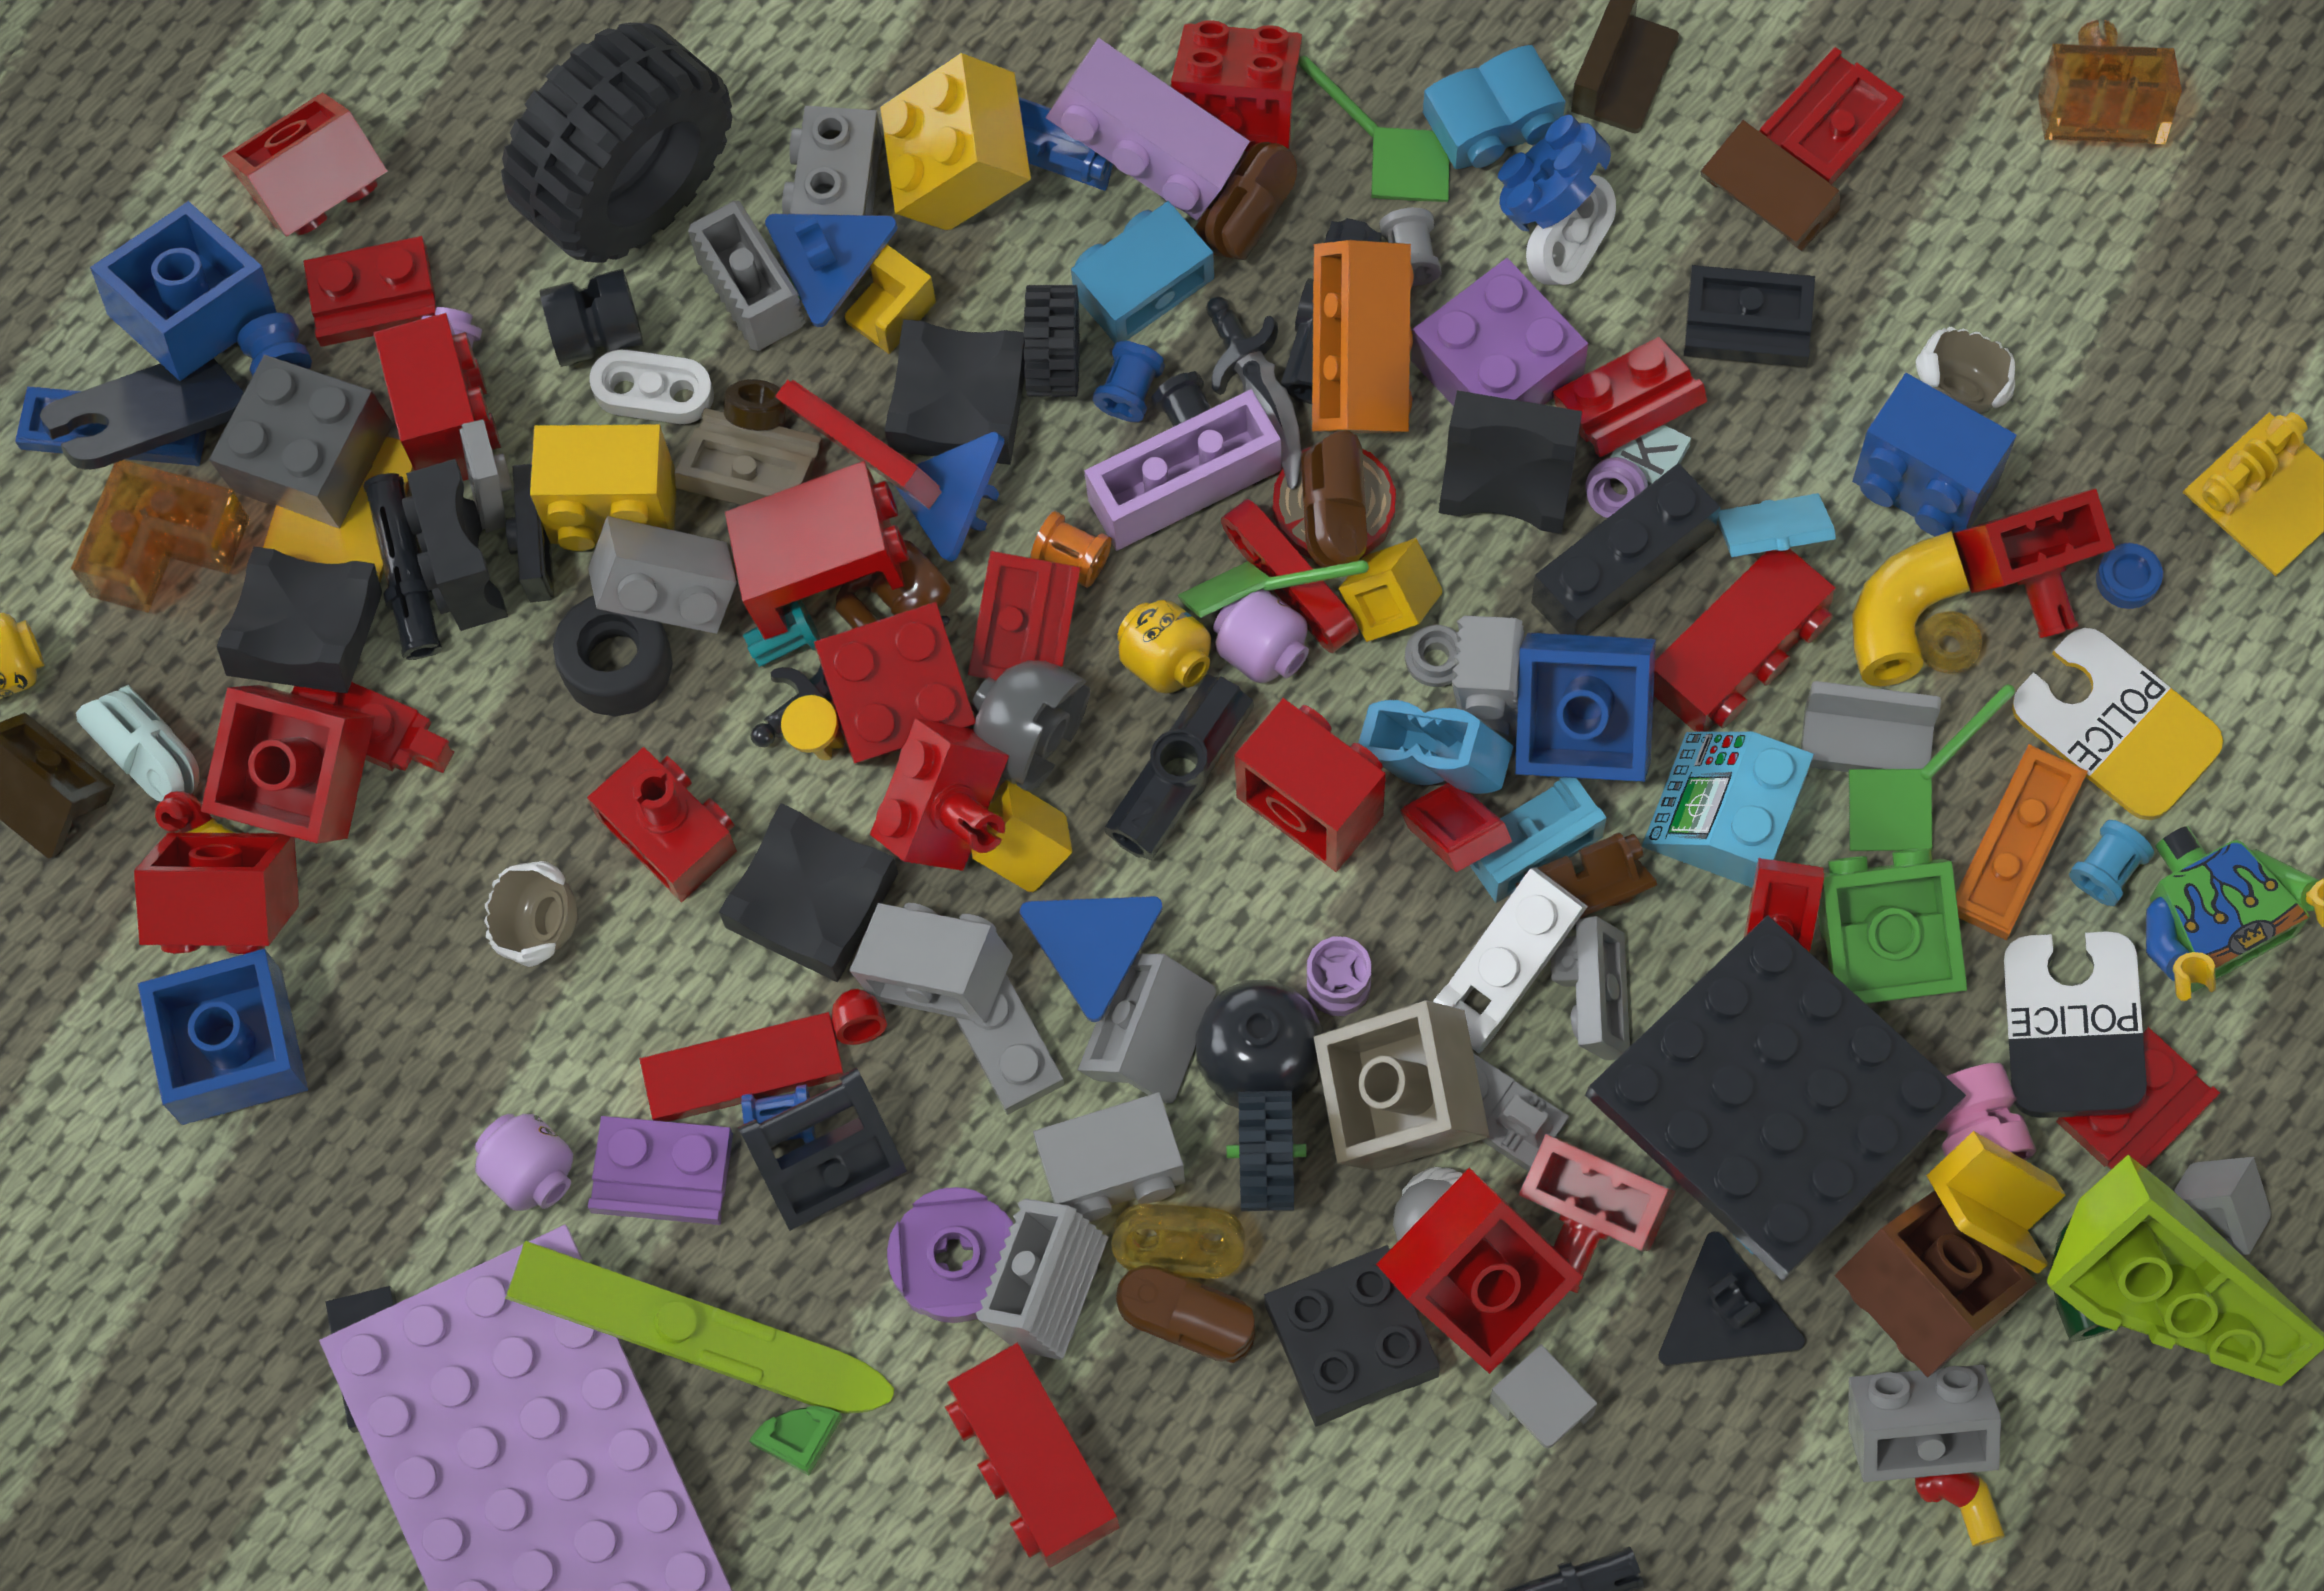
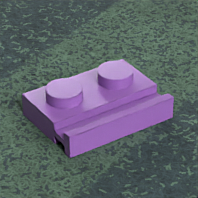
M601 1116L592 1175L593 1188L588 1202L589 1211L593 1214L721 1225V1209L723 1197L725 1196L733 1138L731 1128Z

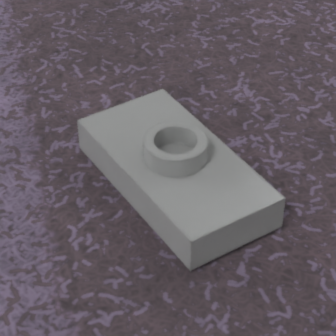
M484 420L462 424L460 434L468 478L482 530L485 529L486 533L505 528L506 517L501 492L512 490V484L504 454L493 455Z

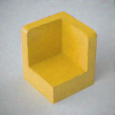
M886 244L870 266L873 283L845 313V320L848 325L890 355L900 343L903 319L920 321L935 305L936 299L932 277Z
M1417 538L1364 556L1361 560L1368 563V571L1348 576L1339 587L1366 642L1420 624L1442 594V587Z
M1005 780L995 791L988 808L989 811L999 815L1005 822V834L998 833L987 825V829L1001 838L1002 841L994 850L988 853H979L973 849L971 850L972 859L1027 892H1034L1072 853L1067 817L1063 812L1020 788L1017 784Z

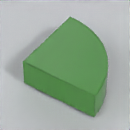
M809 1406L807 1408L791 1410L765 1421L756 1430L749 1442L756 1448L809 1476L841 1421L842 1416L839 1412L820 1406Z

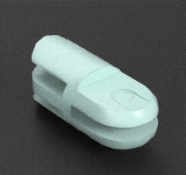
M129 685L120 688L118 691L108 693L100 697L99 700L96 699L82 705L76 712L77 722L126 774H129L155 800L161 802L165 795L176 791L192 794L197 788L200 775L199 767L193 754L174 734L172 729Z

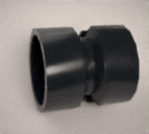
M623 268L591 276L587 287L582 289L572 281L540 290L545 319L560 367L594 359L596 350L600 347H604L610 352L644 346L637 313Z

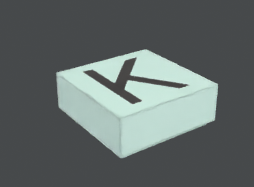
M1662 425L1615 449L1610 458H1624L1636 464L1644 473L1649 486L1676 464L1681 463L1690 447L1691 438Z

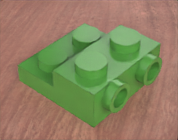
M1931 848L1893 852V865L1868 868L1867 856L1839 858L1828 861L1829 873H1824L1818 916L1821 939L1826 940L1829 971L1864 1003L1967 991L1952 861L1946 859L1933 860Z

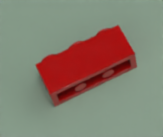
M1790 548L1783 551H1766L1655 660L1653 695L1694 732H1707L1715 723L1722 729L1725 728L1746 706L1748 700L1743 695L1758 681L1765 686L1769 685L1789 663L1791 657L1786 653L1801 638L1808 644L1811 643L1828 626L1833 618V614L1829 612L1836 588Z
M1018 1342L947 1382L955 1401L946 1405L945 1410L963 1442L975 1436L983 1449L987 1459L978 1463L977 1467L995 1499L997 1500L1008 1494L1020 1517L1010 1522V1526L1028 1558L1041 1553L1048 1567L1051 1568L1120 1528L1114 1510Z

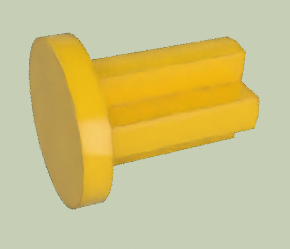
M816 695L802 696L794 700L784 711L781 720L782 733L787 742L796 750L806 753L813 752L821 760L832 759V748L844 747V735L838 730V714L826 699Z

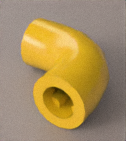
M1952 531L1922 540L1890 556L1864 583L1852 614L1854 654L1861 678L1866 684L1890 686L1904 682L1916 675L1923 667V657L1915 634V625L1918 617L1928 606L1940 600L1970 591Z

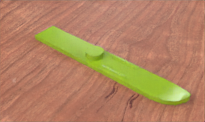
M528 1241L523 1243L505 1297L507 1300L812 1406L832 1409L839 1413L870 1412L887 1405L894 1395L893 1386L881 1373L863 1361L841 1351Z

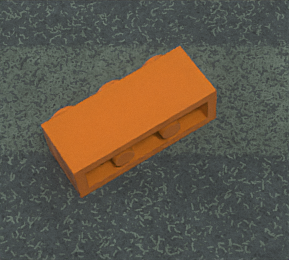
M1356 240L1314 244L1312 432L1349 430L1352 433L1370 434L1409 432V414L1412 408V394L1409 389L1410 351L1413 344V333L1410 327V290L1414 279L1411 265V244Z

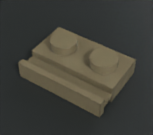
M705 408L702 413L701 424L699 428H695L676 468V489L745 505L810 481L815 461L820 459L822 453V437L780 426L764 431L747 430L731 424L725 418L724 412Z

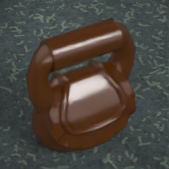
M904 540L909 556L908 561L900 563L905 586L892 590L883 572H873L843 583L836 595L835 610L854 629L878 621L855 595L856 591L864 587L872 588L871 591L874 595H878L891 609V613L897 615L936 602L938 609H940L951 596V586L937 567L911 541Z

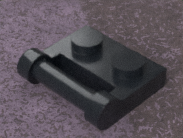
M857 1067L839 1076L841 1083L760 1124H758L755 1118L738 1127L789 1231L907 1172ZM852 1106L854 1107L858 1118L777 1159L775 1158L771 1147Z

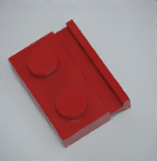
M1836 47L1829 52L1759 130V132L1831 185L1902 108L1905 97L1856 62L1853 65L1841 56L1842 51Z
M422 236L303 260L311 311L316 327L315 335L320 347L374 336L373 332L417 321L422 316H435V292L427 246Z
M1660 337L1552 391L1556 407L1582 411L1579 435L1586 442L1590 441L1594 445L1595 453L1599 457L1707 402L1704 383L1700 379L1695 380L1691 376L1688 366Z
M990 551L968 675L986 679L991 677L997 680L1006 669L1027 660L1047 661L1063 667L1081 567Z
M2149 1027L2143 1032L2147 1090L2145 1100L2141 1106L2131 1113L2122 1115L2058 1117L2056 1120L2095 1159L2110 1170L2127 1155H2130L2147 1169L2220 1094L2214 1086L2210 1088L2196 1075L2198 1072Z

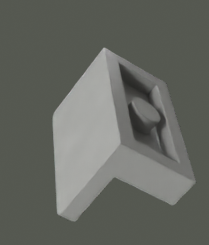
M1815 681L1812 683L1805 705L1801 749L1814 754L1810 768L1849 772V769H1922L1931 760L1933 731L1940 713L1941 698L1932 695Z
M1138 953L1102 1019L1096 1022L1078 1071L1096 1081L1129 1083L1147 1095L1160 1092L1163 1103H1173L1196 1046V1032L1207 1006L1213 1001L1216 994L1215 987L1165 954Z

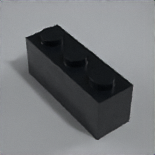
M1679 463L1536 573L1531 603L1560 634L1588 636L1714 537L1721 507Z

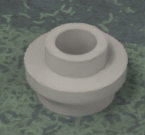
M1430 625L1419 629L1410 637L1405 648V664L1415 680L1431 687H1442L1452 683L1451 681L1455 679L1453 668L1456 667L1454 656L1457 655L1455 645L1458 643L1455 630L1443 625ZM1431 650H1441L1447 655L1448 660L1443 665L1433 666L1425 660L1424 656Z

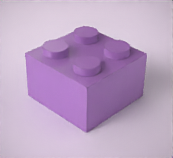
M1505 258L1412 329L1411 361L1453 407L1457 390L1545 405L1554 398L1552 391L1584 375L1588 342L1508 258Z

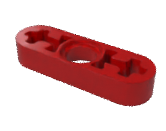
M1244 500L1221 517L1222 527L1230 541L1247 561L1268 577L1313 570L1265 513L1251 500ZM1324 581L1274 590L1283 602L1305 618L1307 630L1329 653L1336 652L1359 634L1358 626L1351 613Z

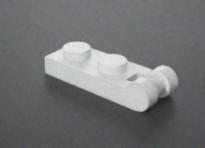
M1530 868L1448 985L1441 990L1433 1001L1465 1010L1472 1049L1477 1053L1482 1052L1494 1038L1588 907L1537 868ZM1473 988H1476L1492 1000L1481 1015L1464 1003Z

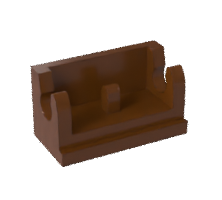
M1744 120L1741 121L1700 171L1701 177L1715 188H1721L1787 237V240L1800 251L1806 248L1840 210V194L1837 188Z

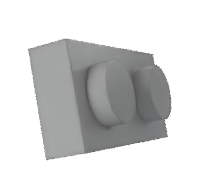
M1006 974L986 1023L954 1017L1007 1115L1065 1085L1062 1075Z

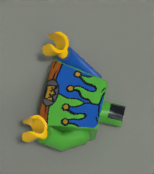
M2189 826L2175 830L2155 845V848L2172 874L2159 881L2150 897L2151 903L2146 909V953L2172 981H2175V993L2181 1001L2190 1000L2191 992L2193 993L2204 986H2207L2210 992H2214L2217 979L2296 937L2310 918L2307 911L2315 910L2318 923L2324 927V878L2318 880L2257 849L2249 850L2239 840H2233L2207 854Z

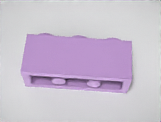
M1100 38L1096 40L1046 116V119L1063 129L1068 136L1082 142L1113 163L1121 172L1132 176L1166 201L1169 200L1175 208L1182 210L1195 220H1198L1220 192L1250 142Z
M1250 389L1084 470L1088 502L1106 534L1112 538L1111 543L1115 550L1118 551L1281 471V439L1254 392Z

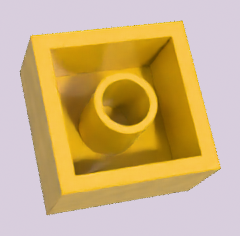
M960 53L880 107L895 214L944 230H951L1031 180L1015 72Z
M660 424L534 425L530 496L551 544H558L560 547L572 551L590 550L598 542L607 516L675 530L676 470Z

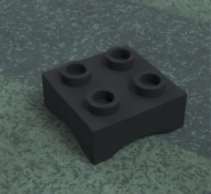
M903 319L894 390L885 425V436L888 446L898 453L935 457L986 434L997 432L1004 437V445L996 463L1011 465L1025 378L1024 332L1009 330L966 332L935 326L924 321Z
M1457 390L1449 425L1447 455L1438 513L1458 517L1474 513L1503 514L1528 522L1541 531L1562 534L1582 411Z
M449 460L406 473L412 496L402 499L411 532L413 535L417 534L422 553L417 554L425 584L428 590H432L440 614L451 612L460 631L508 617L501 592L489 580L490 576L485 558L481 550L478 549L479 537L482 531L481 522L475 501L463 497L464 483L456 460Z
M254 546L247 563L244 585L237 607L229 623L223 628L216 646L226 676L348 694L382 596L375 564L360 561L340 564L315 563L285 555L275 549Z
M781 803L769 823L766 834L752 862L740 881L729 893L719 914L726 929L838 983L867 931L877 904H882L898 875L895 859L893 856L874 847L866 846L841 836L818 824L801 812Z
M1388 1245L1264 1294L1266 1310L1292 1367L1315 1427L1339 1418L1375 1400L1413 1388L1439 1377L1440 1365L1414 1305L1404 1297L1376 1265L1390 1250Z

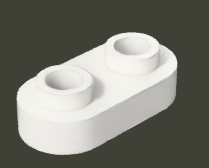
M1597 175L1589 177L1597 185L1596 188L1566 218L1544 229L1537 224L1527 244L1526 258L1528 268L1538 282L1546 285H1568L1578 280L1584 272L1615 217L1616 199L1614 191L1604 178Z
M623 349L614 350L601 356L595 362L590 372V386L596 402L603 410L613 415L674 424H689L701 419L703 410L705 408L710 409L714 399V391L708 372L700 363L687 358ZM622 381L634 383L633 388L627 393L619 394L613 391L614 387ZM688 389L694 392L693 396L686 402L673 400L674 395L680 390Z

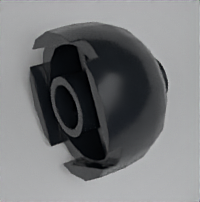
M1245 980L1223 990L1207 1006L1196 1032L1197 1066L1202 1077L1204 1076L1207 1085L1227 1105L1239 1108V1092L1292 1091V1101H1294L1305 1091L1307 1093L1316 1084L1320 1069L1314 1036L1323 1034L1324 1031L1312 1005L1294 988L1272 980Z

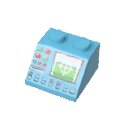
M1686 732L1642 847L1753 888L1758 858L1776 859L1814 754L1755 732Z

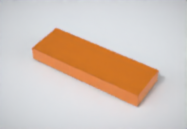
M2028 744L1956 893L1958 917L2007 940L2088 771Z

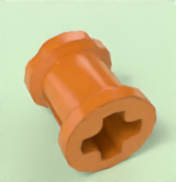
M1054 511L1046 518L1036 536L1031 551V558L1081 567L1078 584L1088 588L1094 583L1106 563L1110 553L1112 538L1103 533L1097 537L1065 523V516Z

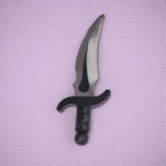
M1213 297L1207 302V314L1212 318L1211 321L1220 338L1223 339V344L1227 350L1218 360L1213 370L1212 389L1219 395L1224 394L1228 382L1236 373L1241 378L1243 393L1252 389L1281 439V464L1287 485L1293 490L1298 483L1301 461L1299 426L1286 388L1280 385L1275 378V364L1268 362L1263 356L1273 347L1277 339L1278 323L1272 316H1267L1264 319L1260 332L1248 338L1234 311L1230 310L1229 302L1223 297Z

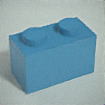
M1168 200L1154 211L1145 210L1134 216L1125 226L1124 231L1107 244H1096L1083 252L1077 259L1075 266L1071 268L1072 284L1078 287L1079 302L1114 343L1127 341L1214 279L1213 251Z

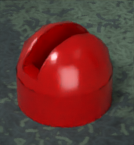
M851 989L845 991L833 1004L832 1023L837 1039L843 1044L857 1045L869 1042L880 1036L887 1027L881 1004L875 996L868 994L864 990Z

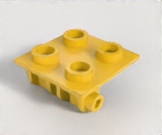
M2270 412L2267 413L2183 491V494L2274 576L2282 572L2324 533V460L2304 443L2303 434L2308 430V427L2303 418L2294 412H2290L2286 416L2278 415L2276 417Z

